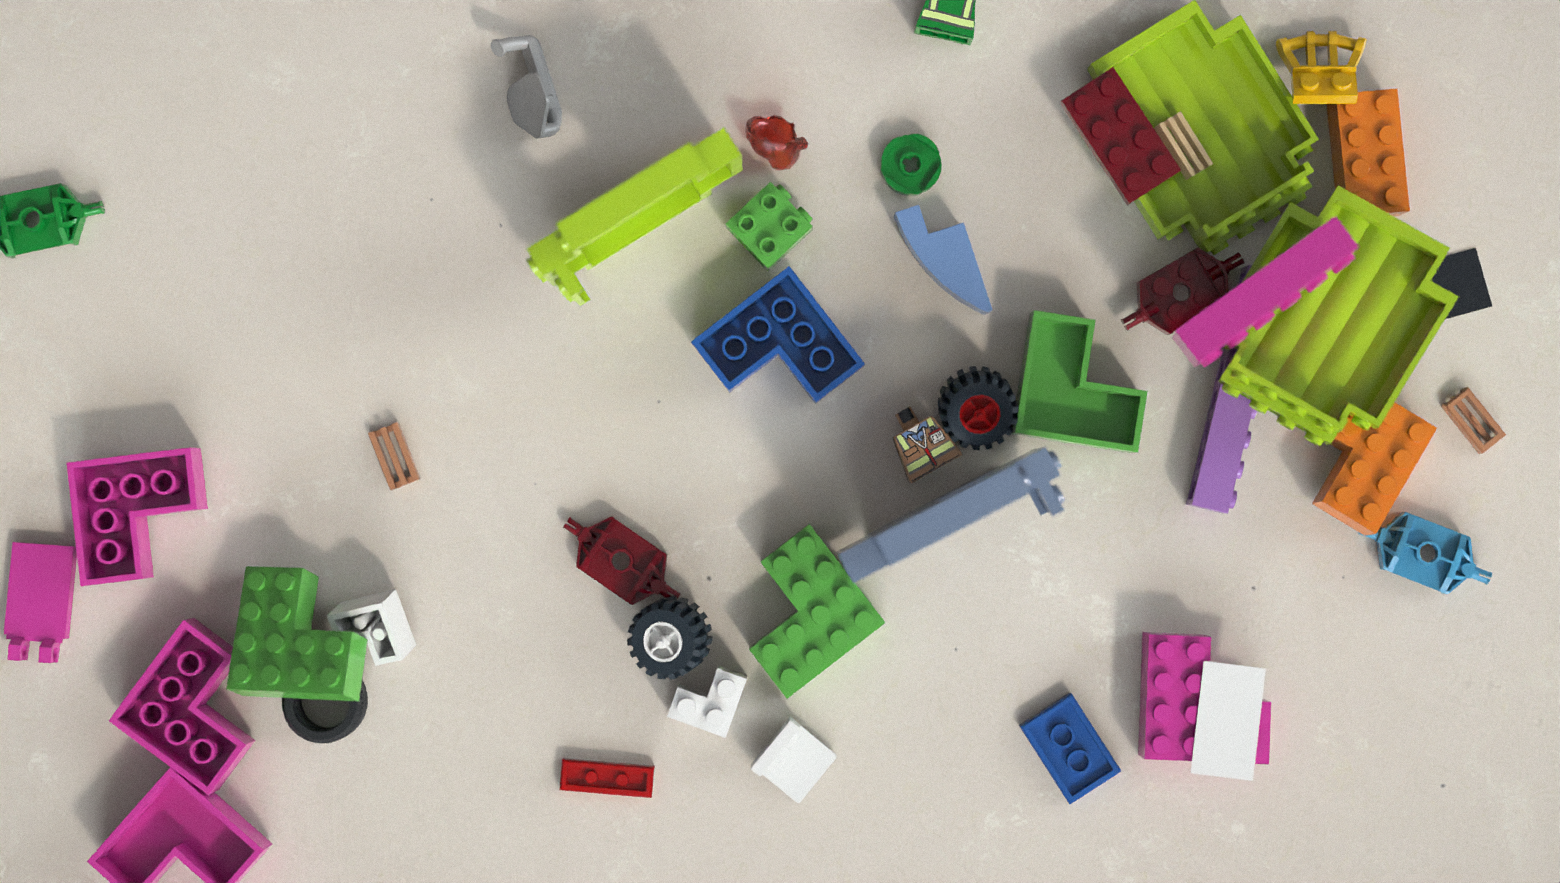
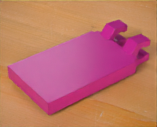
M12 543L4 624L6 639H11L8 644L7 660H28L30 641L41 642L38 662H58L60 643H63V639H69L77 563L75 546Z

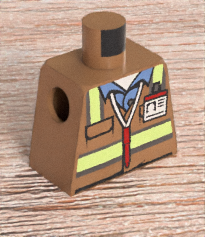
M911 406L895 414L903 432L892 438L909 484L963 455L932 416L919 422Z

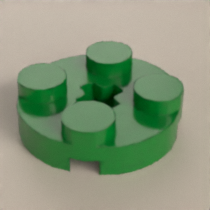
M921 134L903 135L894 138L888 143L881 157L882 177L893 191L902 195L918 196L930 190L937 182L942 170L941 157L937 146L932 140ZM912 157H915L918 160L916 165L919 167V170L907 172L905 170L906 165L902 163L903 160H911Z

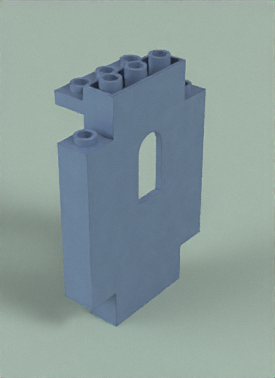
M1046 447L1033 449L878 528L862 539L838 550L836 553L850 580L855 583L886 566H891L1028 494L1040 516L1045 513H1051L1054 516L1064 511L1061 503L1065 502V499L1059 487L1051 485L1049 481L1061 476L1058 471L1061 463L1053 450L1048 451Z

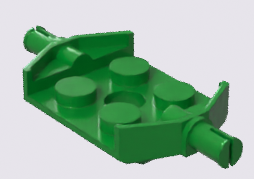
M62 183L0 196V250L5 256L13 259L16 255L68 244L78 245L86 218L88 216L104 214L105 209L102 208L104 204L102 201L84 205ZM36 211L40 217L39 223L35 227L29 228L26 224V217L30 212Z

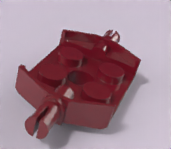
M1197 247L1138 281V309L1135 310L1136 312L1121 319L1122 324L1134 319L1124 328L1128 331L1141 322H1147L1166 335L1172 334L1229 293L1228 274L1229 271L1245 263L1242 258L1232 264L1234 260L1241 257V254L1237 252L1226 260L1219 261ZM1182 284L1188 289V297L1185 301H1179L1173 296L1175 285Z
M613 516L589 528L582 526L571 517L567 520L569 524H564L563 528L578 537L579 546L576 567L630 605H634L653 594H660L665 598L672 595L679 598L681 593L664 581L668 554L636 534ZM618 552H624L630 558V564L624 570H619L613 565V557Z

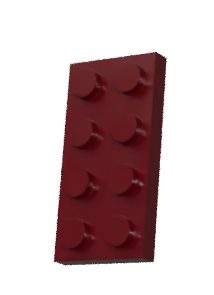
M1114 67L1061 100V106L1127 206L1181 171Z

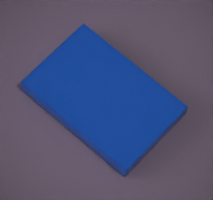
M1068 693L1019 725L1069 804L1077 801L1122 772L1072 693Z

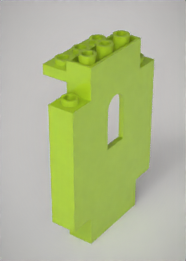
M725 127L694 146L688 142L556 224L558 227L556 231L526 249L531 256L526 259L535 276L541 279L543 283L548 281L552 286L556 285L561 294L570 303L575 301L579 306H582L591 299L576 277V272L585 267L587 270H590L712 195L711 189L743 170L741 153Z

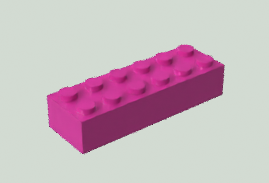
M1334 216L1178 328L1172 339L1194 368L1200 364L1205 368L1222 354L1220 350L1228 345L1232 349L1245 340L1249 335L1248 329L1254 327L1257 331L1270 322L1275 316L1273 312L1276 309L1280 308L1284 312L1298 302V299L1302 297L1300 292L1304 289L1310 293L1322 285L1329 278L1327 276L1329 271L1332 270L1334 274H1337L1351 264V261L1355 259L1353 253L1359 246L1337 217Z

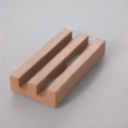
M1464 387L1457 395L1451 397V400L1441 405L1442 409L1478 454H1483L1506 435L1469 387ZM1463 398L1469 402L1493 432L1494 436L1492 438L1462 402ZM1456 405V407L1460 410V412L1476 430L1479 436L1483 439V441L1485 442L1484 444L1479 440V438L1475 435V433L1471 430V428L1467 425V423L1463 420V418L1459 415V413L1455 410L1453 406Z
M399 422L368 433L390 490H395L421 479ZM394 431L411 474L408 478L405 476L390 438V432ZM380 436L384 439L400 481H395L378 438Z

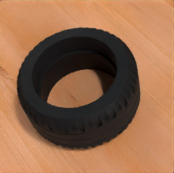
M363 681L359 701H349V709L345 719L340 724L330 728L321 727L313 723L306 716L302 707V699L282 698V711L291 730L304 740L319 744L332 743L351 734L361 724L368 707V694Z

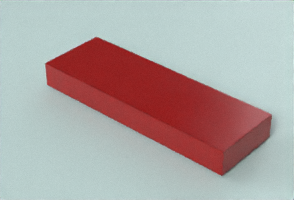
M563 758L559 790L652 798L655 766Z

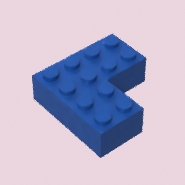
M790 266L691 341L692 345L729 393L779 356L816 404L865 365Z

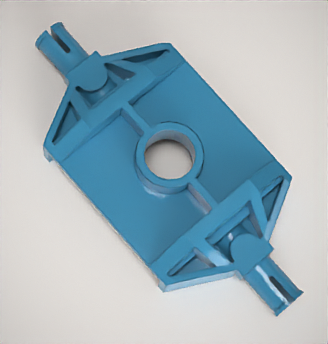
M1402 512L1384 528H1380L1376 534L1366 535V537L1377 542L1379 567L1381 570L1402 576L1437 590L1442 594L1451 593L1467 578L1475 579L1486 585L1491 580L1488 578L1492 577V572L1478 568L1473 563L1470 537L1410 513ZM1425 544L1431 545L1435 550V557L1430 562H1425L1420 557V549Z

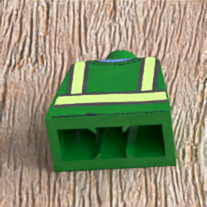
M926 0L918 18L914 34L970 46L974 38L976 0Z

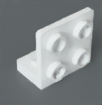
M789 717L752 762L751 770L760 777L763 774L795 802L800 803L837 756L793 718Z

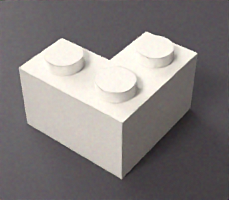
M396 589L342 601L327 615L332 631H353L368 639L367 645L375 666L403 660L416 646Z
M718 665L708 694L679 684L667 717L726 738L747 676Z

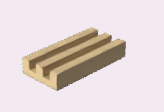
M1181 112L1154 127L1160 139L1180 167L1181 173L1186 180L1213 164Z

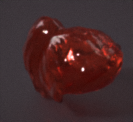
M771 115L766 118L754 116L746 122V138L749 140L752 149L759 156L768 159L771 167L777 171L793 167L800 157L801 150H806L808 147V142L803 136L797 138L794 122H788L780 116Z

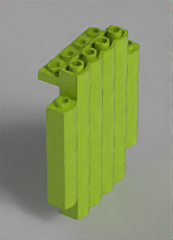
M1193 0L1094 61L1087 68L1092 79H1095L1114 67L1153 128L1181 112L1213 162L1212 165L1187 180L1180 171L1134 201L1157 239L1163 236L1167 240L1172 239L1184 231L1181 227L1184 224L1198 248L1205 252L1211 251L1214 256L1229 246L1227 240L1237 235L1240 240L1255 230L1252 224L1260 219L1267 223L1281 214L1278 209L1286 203L1290 204V202L1296 205L1307 198L1304 192L1313 187L1307 176L1313 173L1314 170L1308 161L1299 166L1296 159L1299 160L1312 152L1313 148L1311 145L1318 141L1319 138L1299 106L1293 104L1292 95L1241 15L1214 31L1196 0Z
M1339 185L1318 217L1290 202L1242 282L1334 216L1337 217L1359 246L1353 253L1355 259L1337 274H1334L1332 270L1327 273L1329 278L1312 292L1308 293L1304 289L1300 292L1302 297L1298 299V302L1284 312L1280 308L1276 309L1273 312L1275 316L1259 330L1256 331L1254 327L1248 329L1249 335L1234 347L1237 351L1218 382L1223 384L1221 390L1234 398H1238L1239 395L1246 397L1250 400L1249 406L1262 414H1265L1267 410L1278 416L1277 423L1289 430H1293L1294 427L1301 429L1306 433L1304 438L1319 447L1322 443L1326 445L1332 443L1337 433L1342 431L1347 424L1348 415L1353 416L1352 423L1368 431L1370 427L1374 429L1380 427L1459 297L1431 281L1450 247ZM1228 345L1223 347L1224 349L1230 351Z

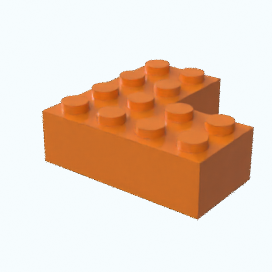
M1395 402L1380 427L1376 429L1370 427L1368 431L1352 423L1353 416L1348 415L1347 424L1342 431L1337 433L1330 444L1342 451L1312 502L1316 507L1364 536L1373 535L1378 532L1437 430V427Z

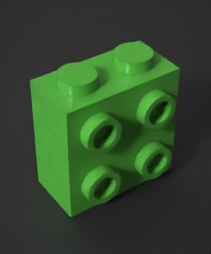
M771 182L726 223V228L768 272L813 230V226L810 224L813 219L808 212L801 206L796 209L789 202L792 197L787 190L780 184L775 187Z

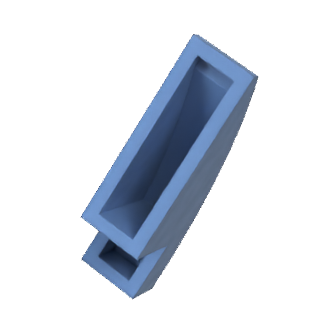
M919 205L895 212L894 219L903 240L913 257L934 282L957 301L983 315L990 313L992 307L964 222L928 234Z

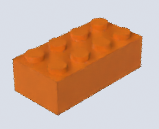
M1398 89L1358 92L1356 104H1326L1335 189L1339 185L1394 217L1409 212Z

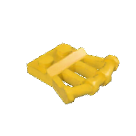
M1306 31V34L1291 39L1286 37L1277 39V52L1291 74L1293 104H1356L1358 98L1356 67L1365 49L1367 39L1358 37V39L1337 34V31H1328L1327 34H1315V31ZM1305 47L1306 65H1300L1292 51ZM1315 47H1327L1328 65H1316ZM1337 47L1353 51L1347 65H1338Z

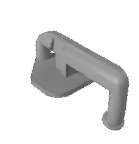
M530 35L508 37L500 40L494 39L491 42V49L496 56L502 57L505 55V52L522 50L529 74L513 83L507 91V103L514 123L536 139L555 135L561 126L562 110L540 42L537 38Z

